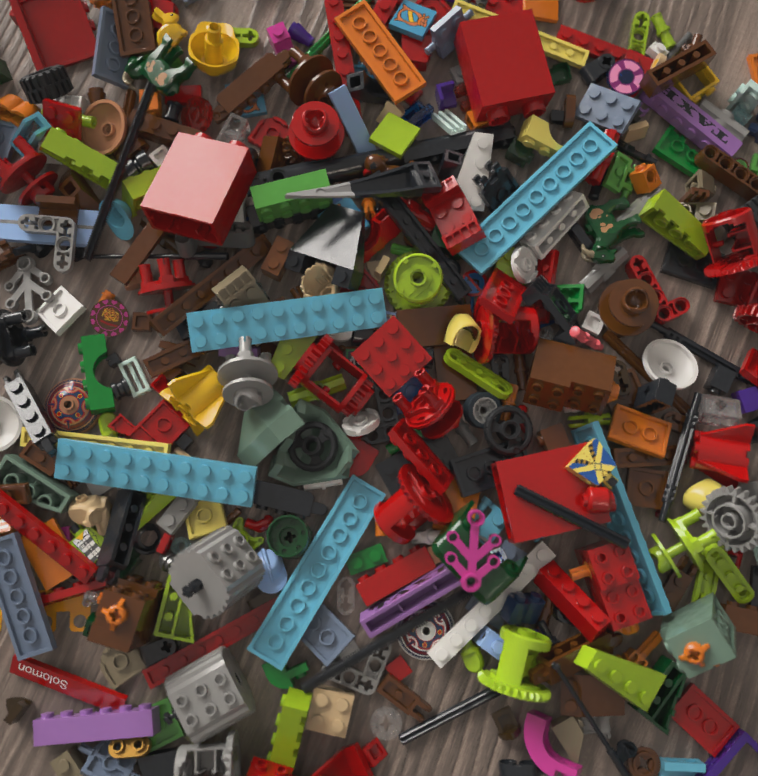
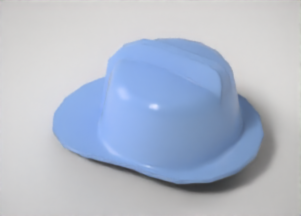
M262 548L257 555L263 561L265 574L258 588L264 593L274 594L281 591L286 585L287 572L281 556L276 555L270 549L265 550V548Z

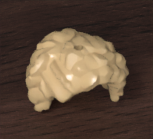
M316 262L311 268H307L305 276L301 277L300 289L304 294L303 298L339 293L340 287L331 284L335 269L324 262Z

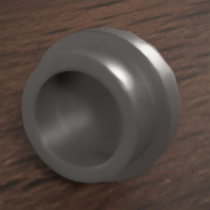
M167 552L159 555V566L163 571H169L170 563L174 560L173 558L176 554Z

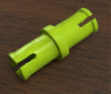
M661 12L656 13L650 20L657 31V37H660L666 49L670 50L676 46V42Z

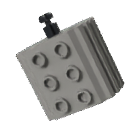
M231 525L223 526L179 552L173 558L174 560L171 561V567L168 571L171 575V582L169 584L194 616L196 614L201 615L203 619H212L222 614L255 589L265 574L263 561L239 530L233 529Z
M226 646L213 650L166 677L165 689L173 709L171 714L169 712L164 713V720L168 725L173 723V718L180 720L192 743L200 744L256 711L252 690L234 655L231 654Z

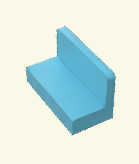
M659 757L661 767L658 776H695L697 772L706 773V764L699 759Z

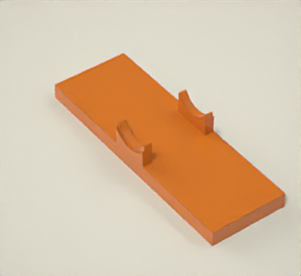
M366 0L359 2L334 18L338 28L360 56L361 63L366 66L370 75H374L395 105L426 86L425 79Z

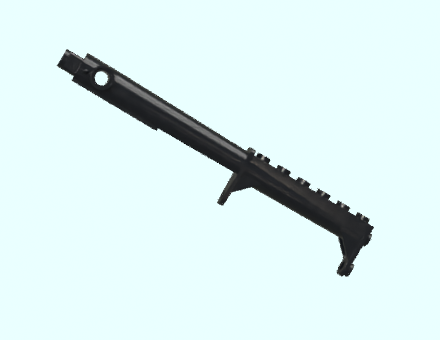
M509 120L499 126L469 130L451 136L444 135L419 141L415 139L401 159L383 149L333 159L329 157L324 160H312L285 167H276L271 170L257 172L258 178L253 179L250 187L325 168L330 184L363 177L365 159L371 154L385 155V158L389 159L386 162L387 165L402 166L408 164L411 160L415 162L430 161L431 165H436L441 162L445 149L461 153L465 156L475 132L494 134L493 151L499 148L507 149L512 146L516 130ZM250 188L247 192L248 197H252Z

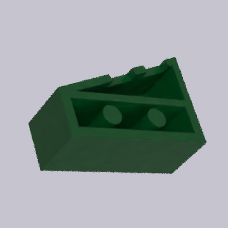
M661 655L652 669L667 676L648 711L646 712L630 702H627V704L656 728L668 735L670 720L675 715L676 710L674 708L678 697H681L687 675L685 672L681 673L676 662Z

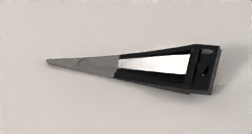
M430 161L411 162L382 173L345 183L286 193L285 199L422 197V194L440 193L442 185Z

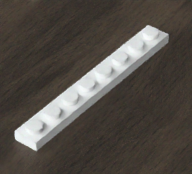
M540 541L526 555L528 560L519 577L495 601L488 605L482 604L479 601L427 651V654L440 668L448 663L502 610L509 593L520 592L537 575L539 569L556 557L543 541Z

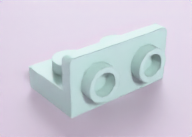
M752 79L746 85L742 83L729 98L728 102L730 104L726 109L730 110L735 104L741 111L749 115L758 105V84Z

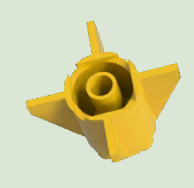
M209 364L199 372L173 379L167 384L168 388L159 393L162 398L173 405L177 412L180 410L183 414L182 418L189 423L194 435L197 437L205 428L208 430L214 425L225 402L222 396L224 386L219 383L217 372Z

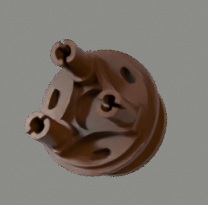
M297 46L290 48L289 56L298 62V66L290 79L283 75L277 81L278 84L288 93L290 100L297 106L311 101H320L333 107L328 93L342 86V78L339 73L333 70L332 62L324 55L310 56L302 52Z
M626 279L609 285L602 293L597 308L604 325L614 332L618 338H625L626 336L639 335L653 324L658 311L659 300L655 290L647 282L640 279Z

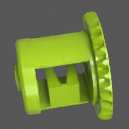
M417 251L404 253L391 263L386 272L384 280L386 297L396 310L444 306L450 296V293L442 284L443 274L440 265L429 255L418 253Z
M502 626L499 637L504 640L498 669L481 670L478 672L477 679L490 689L510 697L531 702H549L551 691L543 684L533 685L530 683L528 671L536 666L538 653L550 651L552 641L549 637L526 627Z

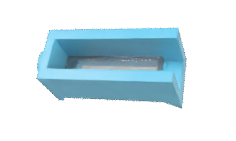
M38 111L22 120L10 144L23 158L24 154L14 145V139L21 135L37 150L38 143L52 126Z

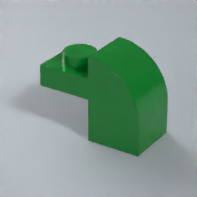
M307 659L290 668L286 664L282 671L268 662H264L261 665L269 682L280 689L294 687L295 681L293 678L296 677L297 680L307 675L306 671L310 668Z

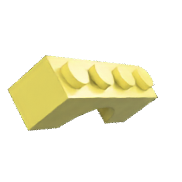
M534 114L524 120L517 139L524 146L533 148L539 154L550 158L563 147L552 138L548 122Z

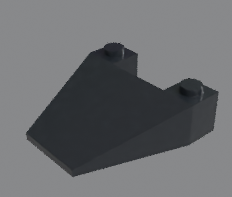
M331 203L289 249L284 268L305 275L306 269L311 268L315 264L316 259H320L337 265L331 284L352 291H358L364 275L365 213Z

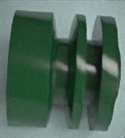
M282 515L274 519L269 525L266 532V541L270 550L276 555L287 559H298L305 554L311 544L312 532L310 527L300 518L293 515ZM290 534L296 536V538L293 539V543L287 540V538L290 537Z

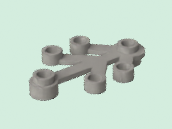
M22 256L16 262L17 272L4 285V289L13 294L11 298L6 300L5 306L11 311L17 310L19 307L18 301L24 295L25 309L23 310L28 315V320L24 323L32 325L38 321V314L34 311L33 291L40 295L41 299L47 303L52 302L55 295L34 283L31 273L40 278V282L46 286L53 283V277L36 268V261L32 257ZM23 277V282L18 288L17 283Z

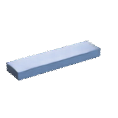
M343 84L328 93L357 154L377 150L375 145L369 142L370 135L347 86Z

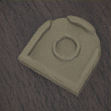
M106 647L101 656V671L113 690H116L147 668L139 648L125 653Z

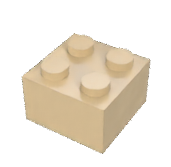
M324 684L314 688L305 729L345 738L355 692Z

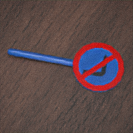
M469 270L462 277L472 289L467 296L471 297L470 306L473 317L474 297L481 295L487 283V277L485 274L481 276L475 270Z

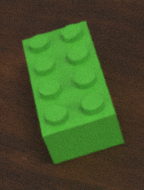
M326 168L250 187L259 221L264 223L272 222L280 217L289 218L296 213H309L312 209L316 208L325 209L331 203L333 204L332 198L285 199L286 193L330 186Z

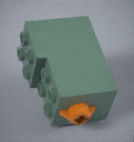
M714 593L663 616L660 635L664 640V645L667 651L675 658L681 673L685 672L689 679L737 658L736 627Z

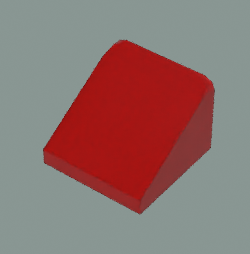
M375 737L361 747L370 768H374L388 755L378 737Z

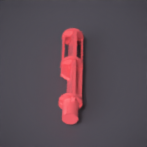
M578 326L570 329L571 337L593 350H603L604 346L600 340L581 330Z

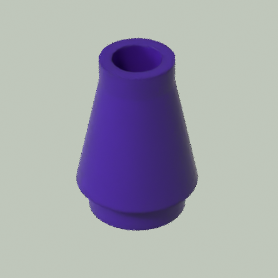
M293 22L288 29L291 40L306 45L309 48L311 47L315 38L300 23Z

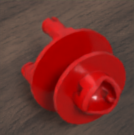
M311 101L301 105L293 114L288 130L290 144L296 153L304 157V162L324 160L333 156L341 148L345 135L344 126L336 111L330 105L320 101Z
M21 135L16 137L13 143L24 154V157L13 164L6 157L3 160L0 157V177L2 178L0 190L3 194H10L28 184L18 200L21 205L27 206L35 203L36 195L53 196L55 191L53 185L57 181L58 174L55 171H49L35 179L45 166L47 156L44 153H38Z
M169 257L164 258V264L162 258L157 259L160 277H158L159 280L157 281L153 280L150 264L138 265L142 281L140 283V291L137 292L138 296L163 294L165 302L164 308L147 311V315H158L174 302L173 292L191 289L196 285L186 275L184 259L172 261L175 276L172 275Z
M419 368L414 373V376L423 385V390L420 389L411 402L401 392L395 394L392 398L393 402L403 412L407 425L412 429H421V433L428 439L444 437L452 429L458 428L463 414V406L459 401L455 400L456 392L454 387L446 382L439 383L428 374L425 368Z

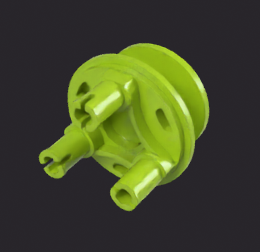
M697 508L676 519H667L671 530L679 543L665 550L654 533L650 534L656 545L648 550L651 558L658 561L659 573L663 574L672 569L676 576L681 578L682 576L671 558L684 551L700 572L704 571L703 567L705 565L703 561L706 559L703 556V551L713 543L718 544L720 538L713 528L697 538L688 532L690 525L701 520L700 517L702 515Z

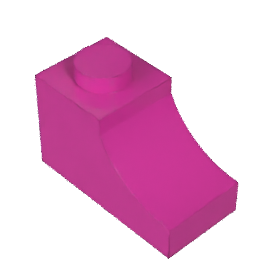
M283 21L266 28L268 40L276 55L282 52L283 49L289 51L290 48H294ZM292 57V64H290L288 68L297 65V61L294 60Z

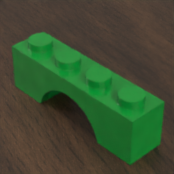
M105 334L80 336L81 343H78L79 355H83L84 360L80 361L81 373H85L86 376L82 383L84 391H88V398H85L86 410L90 409L91 415L116 412L112 388L103 386L95 378L97 366L108 357Z

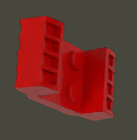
M452 175L441 182L442 189L440 193L422 194L421 198L424 205L429 209L442 235L441 238L446 248L454 256L485 238L486 235L459 183Z

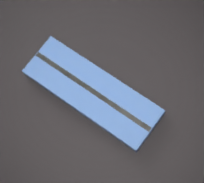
M0 204V241L5 239L7 242L55 245L56 235L26 233L18 226L20 216L24 214L38 215V206ZM79 209L76 247L87 246L99 211ZM30 220L24 223L27 228L29 225H36L38 227V224L32 223ZM43 224V229L49 230L53 225ZM63 226V228L66 230V236L71 238V236L67 234V229L71 228L72 226ZM63 241L61 246H70V242Z

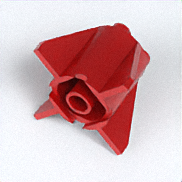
M745 423L708 432L694 430L693 441L695 443L689 449V457H691L689 468L700 470L726 487L733 485L735 489L738 486V482L748 483L749 458H747V451L750 452L751 449L750 443L756 427L755 424Z

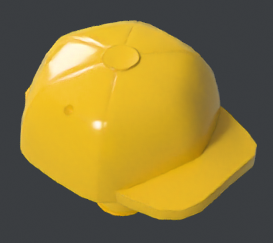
M200 22L195 32L189 38V57L198 70L211 77H217L232 71L236 67L239 57V41L235 37L233 27L226 23Z

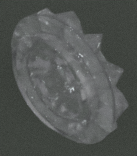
M381 707L373 713L370 727L372 733L379 740L389 741L395 739L401 732L403 723L397 710L392 707ZM385 715H387L388 721L392 723L388 727V732H386L384 726L377 725L384 723Z

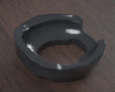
M146 523L137 531L133 545L135 551L143 555H150L156 552L162 539L156 525ZM154 530L158 539L151 546L143 545L141 542L142 534L145 531Z

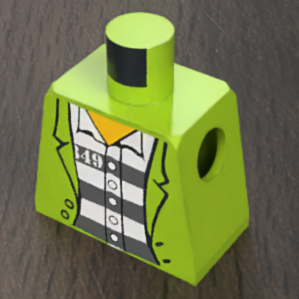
M73 524L69 530L75 538L69 543L96 564L104 536L98 534L95 525L84 529L82 525Z

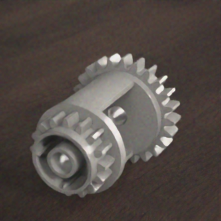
M750 481L735 489L733 485L728 487L722 486L705 496L706 500L702 501L705 507L700 509L704 515L700 519L705 520L706 523L701 526L707 527L708 531L712 528L720 538L718 541L719 547L725 545L726 551L732 549L734 553L738 551L744 553L758 545V481Z

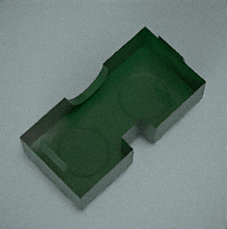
M567 62L555 64L552 66V69H549L554 86L571 82L572 76Z

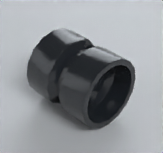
M144 150L135 155V160L129 159L130 161H128L129 164L125 171L129 176H136L145 170L155 169Z

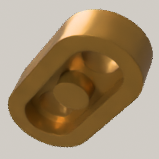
M148 737L113 739L109 744L108 751L116 759L142 758L151 751L152 742ZM142 742V746L137 749V743ZM121 743L120 750L116 751V746Z

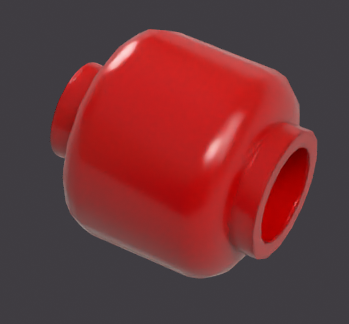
M590 486L586 489L585 494H582V506H586L587 511L591 514H606L610 511V508L614 507V494L605 486Z

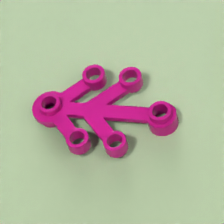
M478 509L469 511L467 515V520L471 524L469 549L460 540L459 534L456 531L451 530L446 534L447 541L454 544L468 561V568L466 570L458 561L456 553L449 551L445 554L446 563L452 565L461 576L460 584L467 592L477 591L482 584L481 578L490 570L500 565V559L492 554L487 557V563L476 571L477 562L502 542L501 537L493 533L489 535L488 541L478 549L479 526L485 522V515ZM473 514L479 515V519L477 521L472 520ZM452 533L456 534L457 536L454 541H451L449 539V536ZM495 536L498 537V542L492 544L491 539ZM449 555L455 556V560L453 562L448 561L447 558ZM491 558L497 559L495 565L490 564ZM468 578H474L473 584H467Z

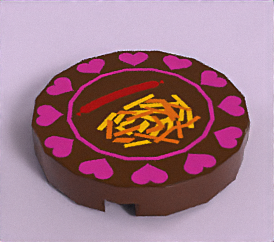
M105 299L93 306L90 312V322L97 333L113 337L125 331L129 324V314L122 303L113 299Z

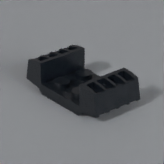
M540 274L521 296L527 307L541 299L545 310L551 312L555 323L560 327L552 340L573 346L577 344L578 340L570 336V329L578 326L583 330L577 320L578 314L556 284H550Z

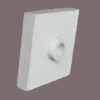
M62 285L53 293L55 298L52 302H44L35 311L38 317L58 336H61L86 310Z

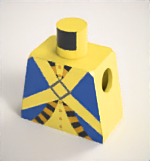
M596 438L591 439L565 467L566 470L590 486H598L602 482L611 489L618 482V479L610 473L616 467V463Z

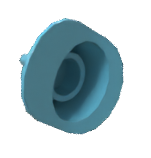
M115 199L114 205H111L113 207H110L112 210L110 214L108 213L110 216L106 218L108 219L107 224L118 238L125 241L130 240L134 234V227L131 222V209L124 201ZM102 200L101 203L99 204V211H100V208H101V206H102L101 204H102L103 200Z

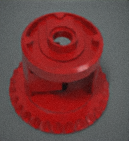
M742 207L727 210L703 221L701 226L712 259V263L704 269L705 277L712 278L731 275L758 266V229L752 208ZM745 222V225L735 227L727 233V237L736 236V241L731 248L733 253L722 257L719 247L724 245V240L717 241L714 229L727 223L728 225L733 224L737 226Z
M476 301L472 318L481 328V338L474 351V356L478 363L486 364L490 362L493 353L531 354L536 349L540 335V321L538 313L533 306H520L514 320V326L513 323L510 325L509 323L499 322V320L503 319Z
M405 464L399 470L398 482L400 489L386 502L380 501L374 506V518L381 531L392 541L403 545L408 544L415 537V530L427 520L442 526L449 524L454 518L453 507L446 493L444 492L440 495L437 491H434L427 479L417 472L413 464Z

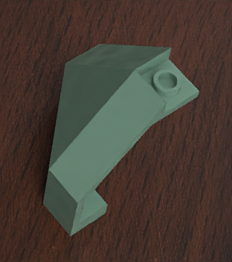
M274 387L273 398L268 403L251 408L246 412L244 411L237 454L244 465L258 467L259 463L281 442L305 426L302 419Z
M299 399L293 409L304 423L311 421L321 422L334 431L338 440L337 456L332 464L324 470L308 472L300 469L292 462L288 453V449L295 439L294 432L279 444L277 454H273L268 476L292 486L349 478L350 468L359 450L325 409ZM308 429L300 435L303 439L310 435L317 437L320 434V429ZM331 441L324 442V452L320 455L322 461L330 453ZM312 442L309 445V450H316L317 442ZM302 447L296 448L298 458L303 463L309 465L311 456L304 453Z

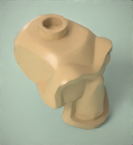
M81 494L70 503L68 515L72 521L86 527L96 525L98 534L105 536L111 516L112 504L108 496Z

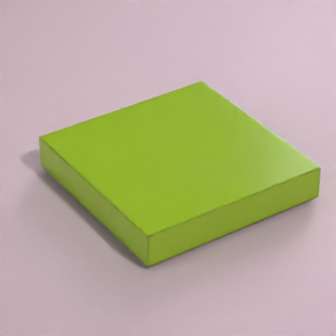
M388 112L369 137V142L401 159L419 135L421 128Z

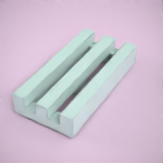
M445 109L444 113L438 111V115L432 113V120L450 136L466 131L467 125L448 109Z
M136 356L118 364L133 398L136 399L138 396L152 391ZM131 362H134L146 388L142 387ZM125 365L128 366L132 374V377L139 389V391L137 392L127 374V371L124 367Z

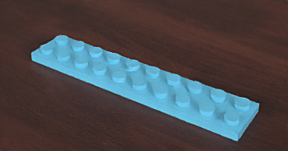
M589 121L480 224L486 237L457 254L481 276L485 274L617 149L618 144Z
M383 288L186 313L192 353L239 347V338L244 336V341H246V336L251 337V345L378 328L387 322Z
M599 421L570 431L575 445L589 442L591 439L596 438L612 457L610 447L606 442ZM616 466L610 472L618 479L617 484L611 488L616 501V511L609 513L611 522L605 524L607 528L630 539L629 547L638 569L639 581L652 616L668 615L672 613L669 600L662 587V582L655 569L654 561L650 556L647 543L644 540L639 523L633 512L632 504L628 499L625 486L622 483Z
M59 438L54 478L251 508L254 501L258 467Z
M351 476L247 647L248 651L280 671L283 670L372 520L374 506L378 502L383 501L386 496L385 493L357 476Z

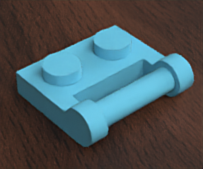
M483 496L482 502L478 505L477 509L484 512L488 507L492 511L485 518L483 525L479 526V536L488 540L489 535L493 533L499 534L505 525L501 509L489 498ZM478 514L475 515V521L479 518Z

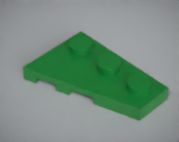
M670 124L652 150V153L691 178L698 169L702 170L694 162L698 152L695 149H691L685 143L686 139L683 136H679L674 131L675 127Z

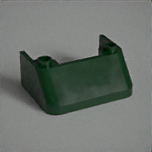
M473 500L454 513L453 520L443 527L432 543L433 553L459 580L461 576L452 565L446 563L445 554L449 551L456 553L458 561L466 570L468 568V561L454 544L447 541L446 534L451 530L456 531L459 534L460 540L469 549L471 524L467 520V515L475 503ZM450 534L449 539L454 541L457 537L456 534ZM478 540L479 549L483 544ZM490 551L477 562L476 571L487 563V557L492 555ZM449 555L447 558L448 561L453 562L455 560V556ZM525 555L516 562L506 559L497 568H493L482 577L481 587L471 593L482 604L488 605L495 601L519 577L528 557ZM491 558L490 564L495 565L497 559ZM468 578L467 584H473L474 578Z

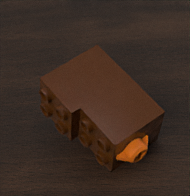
M539 337L531 363L523 402L559 412L562 411L563 407L601 416L606 403L617 400L620 386L613 381L617 357Z
M132 574L119 578L117 586L113 585L111 588L100 592L97 597L99 605L95 614L96 618L94 623H92L87 641L125 653H129L149 643L165 591V586H162L163 582L157 580L145 581L143 580L144 576Z

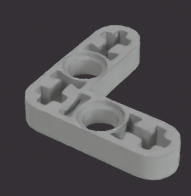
M35 214L20 216L18 226L24 232L56 235L54 268L62 274L70 273L74 267L77 237L76 223L68 217ZM30 220L32 223L38 224V227L36 225H29L27 228L24 223ZM48 220L52 221V228L44 230L43 223ZM67 223H69L72 226L71 228L67 229V234L71 236V238L66 236V230L63 228V226H66ZM63 241L70 242L68 250H61L60 246ZM60 253L63 255H69V257L65 256V262L68 263V266H64V269H62V267L59 266V264L63 263L64 257L61 256Z
M391 643L387 646L388 649H384L381 656H385L384 660L372 653V656L368 657L363 672L350 667V669L348 668L343 673L341 672L340 679L334 676L330 680L362 694L371 695L375 692L392 649ZM372 660L380 661L381 668L378 671L370 669L369 665ZM324 664L322 665V669H321L322 671H323V669H325V671H326V668H325V665H324ZM347 671H351L355 675L354 681L350 683L346 682L343 678L344 673ZM358 675L362 676L360 680L363 682L371 680L373 687L365 690L362 683H359L358 687L355 686L358 681Z

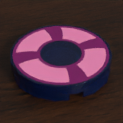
M622 59L611 66L607 73L606 81L610 90L631 96L640 90L639 83L645 74L638 62L632 59Z

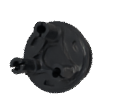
M0 309V365L4 363L7 366L16 367L21 365L26 357L35 356L37 349L33 344L28 345V342L36 338L46 337L48 331L41 332L47 329L46 326L24 327L22 323L28 320L26 311L21 310L12 313L6 309Z

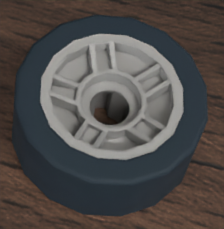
M489 392L471 394L463 406L465 420L471 426L484 429L487 416L494 409L500 407L501 403L496 396ZM481 407L485 410V412H480ZM502 413L495 417L494 420L497 423L500 420Z

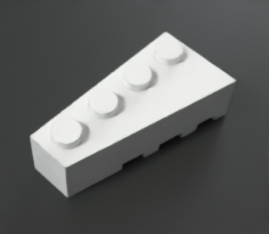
M479 132L473 134L456 179L473 211L484 212L485 203L479 196L482 189L472 179L476 174H479L481 178L483 175L487 176V178L489 176V171L484 165L489 160L491 161L494 134Z

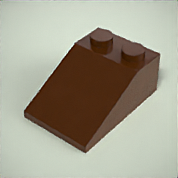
M585 670L567 677L591 717L625 716V699ZM562 680L560 715L586 717Z

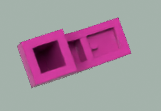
M535 709L527 712L524 724V740L528 753L534 763L548 776H556L559 772H561L562 776H579L583 766L560 756L550 744L549 728L552 717Z

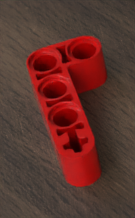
M635 255L626 263L625 272L628 278L646 280L658 296L659 307L654 321L663 325L682 316L690 309V303L684 297H678L668 302L648 262L643 256ZM675 304L681 307V311L676 309ZM659 312L665 315V319L659 316Z

